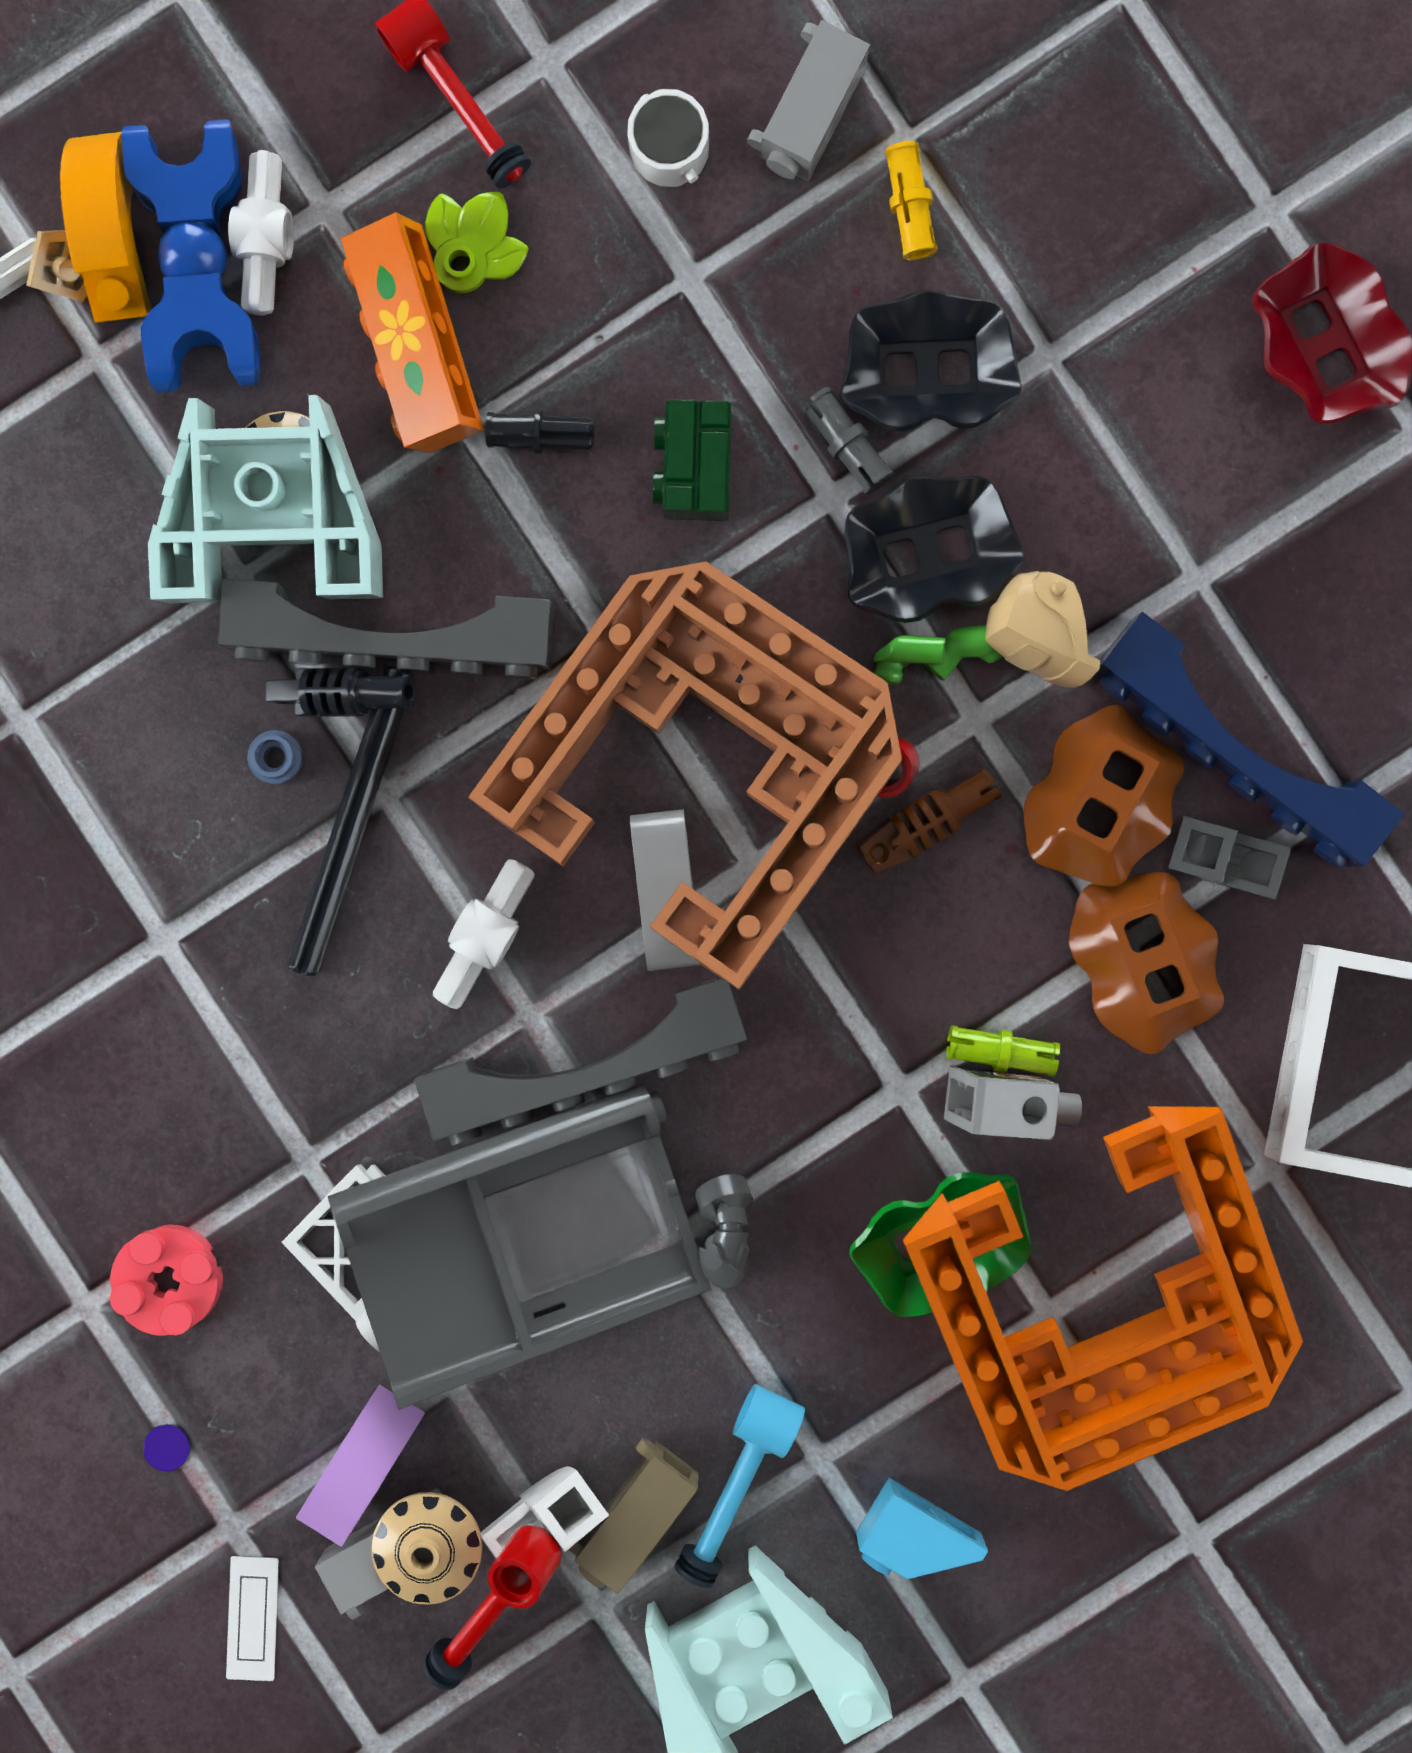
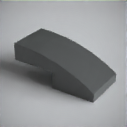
M1186 816L1183 817L1168 869L1273 901L1276 900L1291 847L1237 833V830Z

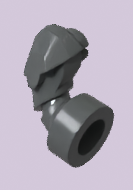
M727 1174L705 1182L695 1192V1198L702 1218L715 1222L719 1228L706 1239L703 1248L699 1246L701 1269L708 1281L717 1287L726 1289L738 1285L743 1280L747 1269L746 1260L750 1251L747 1243L749 1233L743 1232V1226L748 1225L745 1212L753 1202L746 1178L739 1174Z

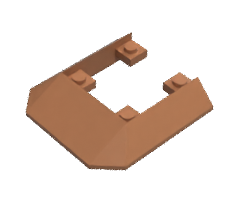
M700 562L630 575L468 798L520 838L526 840L564 867L595 822L591 817L557 793L618 708H621L651 730L660 734L686 696L690 694L774 751L746 792L747 796L788 824L726 911H724L684 882H681L650 925L653 931L692 957L700 965L740 990L900 765L902 756L889 687L886 681L708 562ZM739 674L743 677L741 683L735 682Z

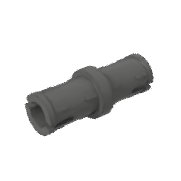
M830 387L823 388L810 397L814 403L805 402L802 406V411L808 415L829 443L827 451L832 458L841 459L863 488L862 491L865 495L873 493L885 484L882 479L888 481L894 475V472L891 468L887 467L866 439L868 431L863 424L854 423L835 398Z

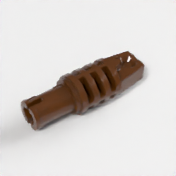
M982 768L978 773L945 793L941 789L938 791L933 790L889 816L856 843L865 864L873 873H879L915 858L922 852L958 832L959 827L962 826V819L1002 797L998 786H992L995 781L991 774L985 768Z

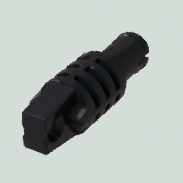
M296 668V679L266 680L265 700L267 702H275L276 704L295 705V716L359 717L366 714L370 709L413 708L416 701V685L412 677L369 676L361 668Z

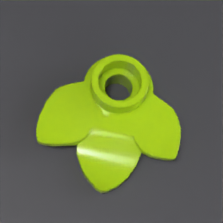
M486 192L479 194L467 201L463 208L443 193L433 200L425 222V234L432 247L436 250L434 266L439 282L449 291L455 293L472 292L480 287L485 279H507L522 266L529 248L522 241L506 236L509 213L502 193ZM458 256H465L470 259L469 266L463 271H455L451 268L452 261Z

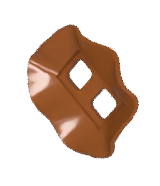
M1110 705L1069 726L1056 741L1050 773L1042 781L1034 785L1024 803L1023 817L1026 844L1033 860L1042 866L1081 878L1095 885L1111 887L1122 884L1129 876L1132 867L1146 853L1164 841L1171 832L1173 794L1184 772V762L1180 755L1169 745L1156 739L1142 728L1124 706ZM1113 752H1121L1142 765L1143 772L1132 790H1125L1104 778L1103 769ZM1089 799L1098 801L1114 810L1117 814V820L1106 838H1099L1082 829L1077 824V817L1085 802Z
M1164 872L1146 873L1127 878L1118 886L1108 887L1090 884L1083 889L1076 902L1070 928L1069 946L1072 957L1091 979L1093 1009L1104 1027L1120 1039L1126 1041L1133 1048L1143 1053L1157 1054L1168 1046L1173 1039L1191 1028L1208 1021L1221 1010L1224 1003V995L1217 983L1215 969L1218 948L1217 932L1186 901L1181 892L1179 882L1173 875ZM1147 914H1153L1158 920L1164 940L1160 945L1137 953L1130 946L1124 930L1125 925L1134 919ZM1173 965L1178 970L1184 985V992L1176 998L1156 1004L1151 999L1145 984V977L1148 973Z

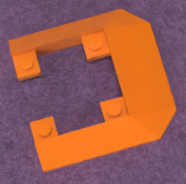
M1147 1106L1151 1117L1103 1137L1119 1182L1127 1193L1167 1176H1173L1201 1254L1154 1274L1165 1307L1067 1347L1053 1317L1004 1337L972 1259L1023 1237L1007 1194L1000 1181L950 1202L946 1201L942 1193L903 1239L999 1470L1068 1491L1269 1406L1303 1340L1227 1121L1219 1107Z

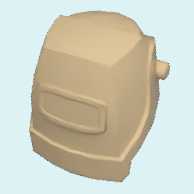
M1035 571L1020 573L1009 582L996 603L990 607L985 641L1000 655L1005 657L1006 661L1018 668L1040 676L1043 681L1063 688H1075L1083 685L1100 669V660L1088 654L1086 621L1081 598L1074 582L1052 572Z

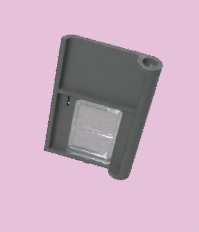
M640 1084L327 1196L399 1410L711 1290L709 1281L705 1278L701 1269L699 1251L660 1138V1124L667 1121V1116L657 1091L648 1093L646 1087Z

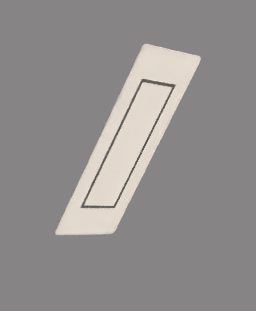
M231 1557L227 1679L274 1680L278 1558Z

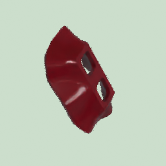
M1317 243L1306 249L1284 268L1268 277L1257 288L1253 295L1252 303L1256 312L1261 316L1264 326L1265 370L1272 378L1293 389L1303 399L1308 414L1313 421L1319 424L1341 422L1363 412L1376 408H1391L1402 402L1411 380L1412 336L1408 327L1389 305L1383 278L1376 267L1369 261L1340 245ZM1312 302H1317L1322 306L1329 319L1330 327L1310 339L1302 338L1292 320V313ZM1335 350H1343L1354 368V376L1334 387L1327 386L1316 367V362Z

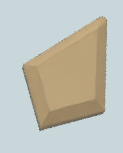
M65 230L38 231L26 286L83 302L87 293L82 274L74 272Z

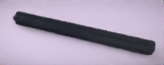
M387 666L382 675L408 676L414 679V675L410 672L397 670V667ZM371 709L288 963L289 969L305 976H315L319 972L405 709Z

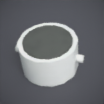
M660 89L650 95L644 94L640 97L628 119L627 134L630 155L636 170L647 181L658 186L678 187L688 181L689 183L695 182L709 157V123L703 107L692 96L680 90Z

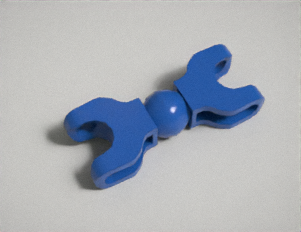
M229 119L207 121L204 125L202 152L193 162L181 166L166 164L158 158L157 146L149 135L146 125L124 126L122 129V150L125 177L133 187V191L141 203L157 215V223L163 232L158 245L157 260L160 270L165 276L163 277L164 295L160 303L149 311L141 325V341L148 380L156 393L178 390L181 385L183 358L192 348L207 344L218 346L226 352L229 370L235 377L238 385L257 386L261 381L258 334L245 311L237 303L227 298V289L221 279L226 269L227 250L224 241L220 237V219L224 211L234 204L243 188L237 139Z

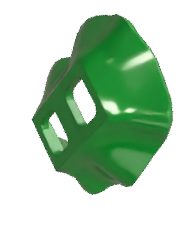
M960 1172L943 1180L934 1195L926 1202L914 1203L900 1200L893 1201L882 1207L873 1216L864 1232L851 1245L849 1254L853 1263L879 1296L884 1307L899 1317H918L933 1313L911 1259L902 1257L895 1239L899 1233L914 1227L942 1193L946 1201L950 1202L1000 1181L1007 1194L1023 1237L972 1259L986 1292L1016 1273L1030 1256L1031 1238L1022 1207L1018 1183L1014 1177L1001 1174L987 1175L976 1172Z

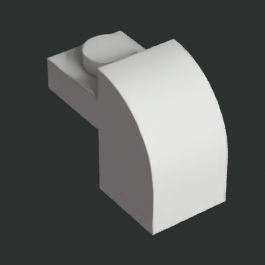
M567 1466L552 1472L519 1495L521 1500L480 1533L482 1541L495 1559L518 1528L529 1525L540 1527L549 1532L556 1539L560 1548L566 1552L608 1517L609 1514L578 1471Z

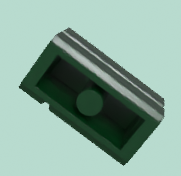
M666 401L665 417L655 416L654 450H664V471H653V504H663L664 519L729 520L731 402Z

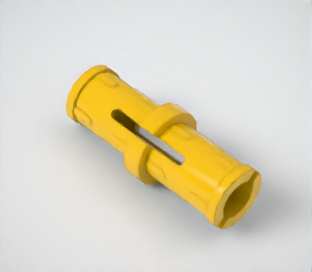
M902 141L887 147L884 152L893 195L889 198L891 212L897 214L903 258H907L909 261L920 260L930 257L938 251L929 206L933 204L932 191L925 187L919 155V143H915V141Z

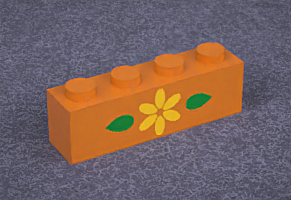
M395 212L342 237L341 242L346 255L344 259L345 273L351 284L356 288L362 307L359 313L360 322L364 332L372 340L378 360L375 364L376 375L380 384L388 393L393 410L391 415L392 428L397 438L403 443L404 448L432 453L483 432V424L422 224Z

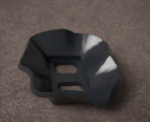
M923 290L896 300L866 306L860 309L852 320L849 330L846 371L842 381L840 396L842 402L848 408L864 415L878 426L890 431L905 432L916 428L924 421L936 418L944 420L953 427L961 429L973 428L987 422L1003 408L1011 405L1021 393V378L1010 323L1004 310L992 301L961 297L935 290ZM943 352H966L970 361L969 383L964 385L942 384L939 380L938 356ZM891 354L913 355L916 359L917 383L912 387H889L885 382L884 359L886 356Z
M975 475L956 478L910 477L900 482L887 493L854 507L848 513L845 521L844 535L849 566L848 598L855 607L893 621L903 623L920 621L945 603H957L972 607L987 603L1000 593L1009 580L1018 573L1024 562L1022 544L1006 510L1001 494L992 482L982 476ZM962 527L966 532L969 543L970 558L945 564L940 559L935 535L942 530ZM909 540L914 545L919 569L912 574L892 577L888 573L883 548L891 543Z

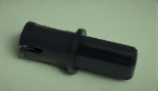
M536 410L535 415L488 412L485 427L487 448H534L536 454H542L543 448L589 450L594 444L595 426L593 419L589 417L544 416L542 410Z

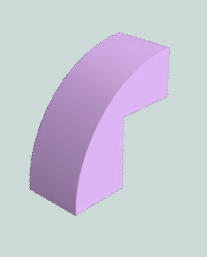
M379 1384L300 1509L296 1519L342 1547L425 1413L413 1405L399 1410L393 1392Z

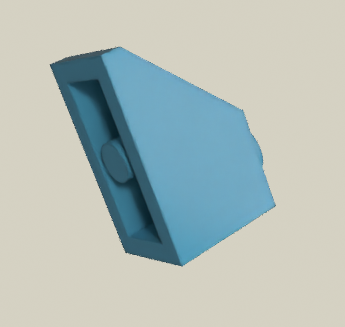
M888 1478L856 1531L859 1551L863 1553L861 1557L869 1566L885 1575H889L891 1571H894L905 1579L983 1561L988 1553L981 1532L891 1478Z

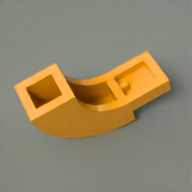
M122 132L69 138L63 149L60 169L63 219L74 272L82 274L94 322L147 316L152 308L134 240L131 217L133 187L125 177Z

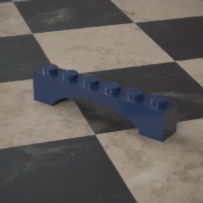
M1144 612L1133 617L1101 657L1100 669L1096 672V674L1102 677L1098 682L1099 685L1115 699L1125 702L1129 698L1145 711L1141 716L1143 720L1158 732L1169 735L1172 731L1188 744L1184 749L1185 752L1196 762L1209 769L1216 765L1229 775L1231 779L1227 783L1239 795L1252 802H1255L1258 798L1273 809L1274 812L1271 818L1283 829L1294 835L1302 832L1317 843L1314 851L1323 860L1339 869L1343 865L1346 867H1364L1404 817L1405 813L1362 780L1344 783L1341 788L1315 783L1286 772L1252 752L1231 735L1215 718L1195 690L1180 656L1186 644Z

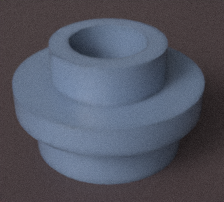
M270 730L259 734L252 741L248 749L247 760L251 772L259 780L269 784H282L290 781L297 775L302 766L303 754L299 743L293 736L283 731ZM281 748L285 754V760L281 766L273 768L268 762V755L272 749Z

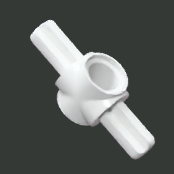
M258 150V152L251 153L249 156L247 198L240 200L238 207L233 206L231 208L228 223L231 253L237 261L243 263L241 307L245 312L254 315H266L273 312L276 268L284 266L285 260L291 259L294 248L292 214L285 205L280 203L282 159L278 154L265 150Z
M507 860L485 900H471L461 913L448 938L449 947L455 953L433 990V996L442 1004L454 1009L462 1007L483 967L492 970V968H497L519 930L518 921L512 918L534 879L535 873L529 867L516 860Z

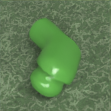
M986 625L959 627L953 629L946 637L944 665H923L934 676L944 681L963 658L979 657L987 663H994L1003 656L985 641Z
M898 636L875 653L872 664L876 665L874 674L886 681L888 685H898L903 678V667L908 666L910 663L944 665L946 638Z

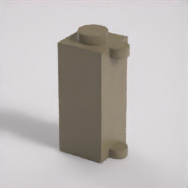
M642 1438L636 1446V1450L643 1456L642 1460L604 1508L609 1516L568 1549L575 1555L574 1562L580 1565L579 1571L587 1581L598 1588L607 1586L616 1594L621 1592L698 1490L699 1473L658 1441H655L653 1444L646 1438Z

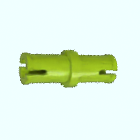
M951 1025L947 1042L951 1043L950 1046L946 1047V1059L993 1065V1071L1003 1073L1008 1068L1046 1074L1050 1077L1056 1075L1059 1060L1054 1059L1055 1055H1060V1043L1013 1037L1012 1031L1000 1029L998 1034L960 1028L956 1025Z

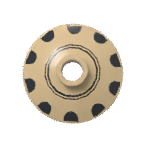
M435 1492L411 1494L390 1506L379 1520L372 1539L373 1564L383 1584L398 1597L417 1604L442 1603L460 1594L475 1577L482 1557L481 1533L472 1514L457 1500ZM421 1547L427 1548L432 1552L434 1559L429 1563H422L416 1559L414 1551Z

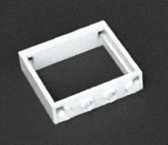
M1303 944L1264 1155L1283 1164L1412 1188V1168L1305 1149L1338 967L1412 980V963L1325 946Z

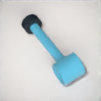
M758 1384L753 1385L741 1407L733 1429V1435L743 1439L746 1444L697 1545L685 1544L681 1551L682 1554L679 1555V1559H677L674 1565L677 1573L684 1579L703 1588L713 1587L718 1573L723 1567L721 1560L716 1554L765 1453H772L780 1458H784L787 1455L800 1429L805 1414V1407Z

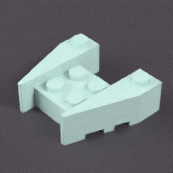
M308 395L309 427L215 429V409L198 398L188 399L178 434L180 443L171 475L167 474L162 495L165 497L157 525L153 524L148 541L151 600L165 603L221 602V546L314 544L316 596L329 600L383 598L381 542L329 404L317 395Z
M756 1545L748 1549L749 1573L753 1579L752 1581L671 1626H668L655 1601L647 1604L645 1634L668 1753H738L729 1736L730 1734L812 1689L817 1694L844 1745L893 1718L887 1688L862 1643L848 1630L845 1632L826 1614V1610L812 1597L808 1598L786 1578L784 1571Z

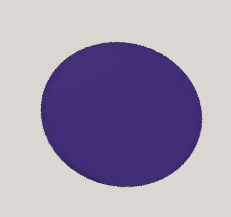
M167 1424L160 1425L147 1434L143 1444V1452L147 1462L155 1469L173 1471L186 1462L190 1452V1444L186 1434L180 1428Z

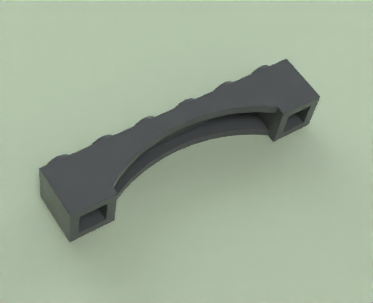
M222 579L218 645L235 651L236 660L248 662H268V653L287 654L289 655V663L298 665L321 666L322 657L343 658V666L349 668L375 669L376 660L397 661V670L425 673L429 672L430 664L451 665L452 674L483 676L484 667L505 668V677L537 679L538 670L551 671L555 606L550 599L495 596L494 608L459 624L424 632L380 633L343 627L310 615L290 603L289 590L277 582Z
M717 977L677 990L675 992L677 1005L655 1028L628 1047L588 1065L552 1073L510 1074L476 1067L474 1058L470 1057L421 1073L413 1079L433 1141L449 1137L451 1145L463 1143L481 1136L480 1126L498 1120L501 1121L503 1128L512 1127L533 1119L532 1109L552 1103L554 1112L565 1110L584 1103L583 1093L600 1087H604L606 1095H610L636 1086L637 1083L634 1076L655 1070L657 1078H662L688 1069L687 1059L707 1053L709 1061H715L740 1052L738 1043L747 1040V1034L730 983L721 977Z

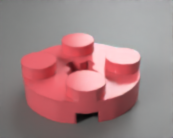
M168 1224L142 1232L126 1243L114 1260L110 1275L112 1291L109 1299L111 1307L116 1313L123 1315L128 1323L145 1333L157 1336L183 1334L204 1319L213 1310L220 1297L223 1274L221 1265L217 1266L216 1258L211 1252L213 1247L203 1235L181 1225ZM167 1266L174 1269L172 1278L180 1282L178 1290L169 1289L164 1293L158 1289V1283L154 1281V1274L161 1273Z

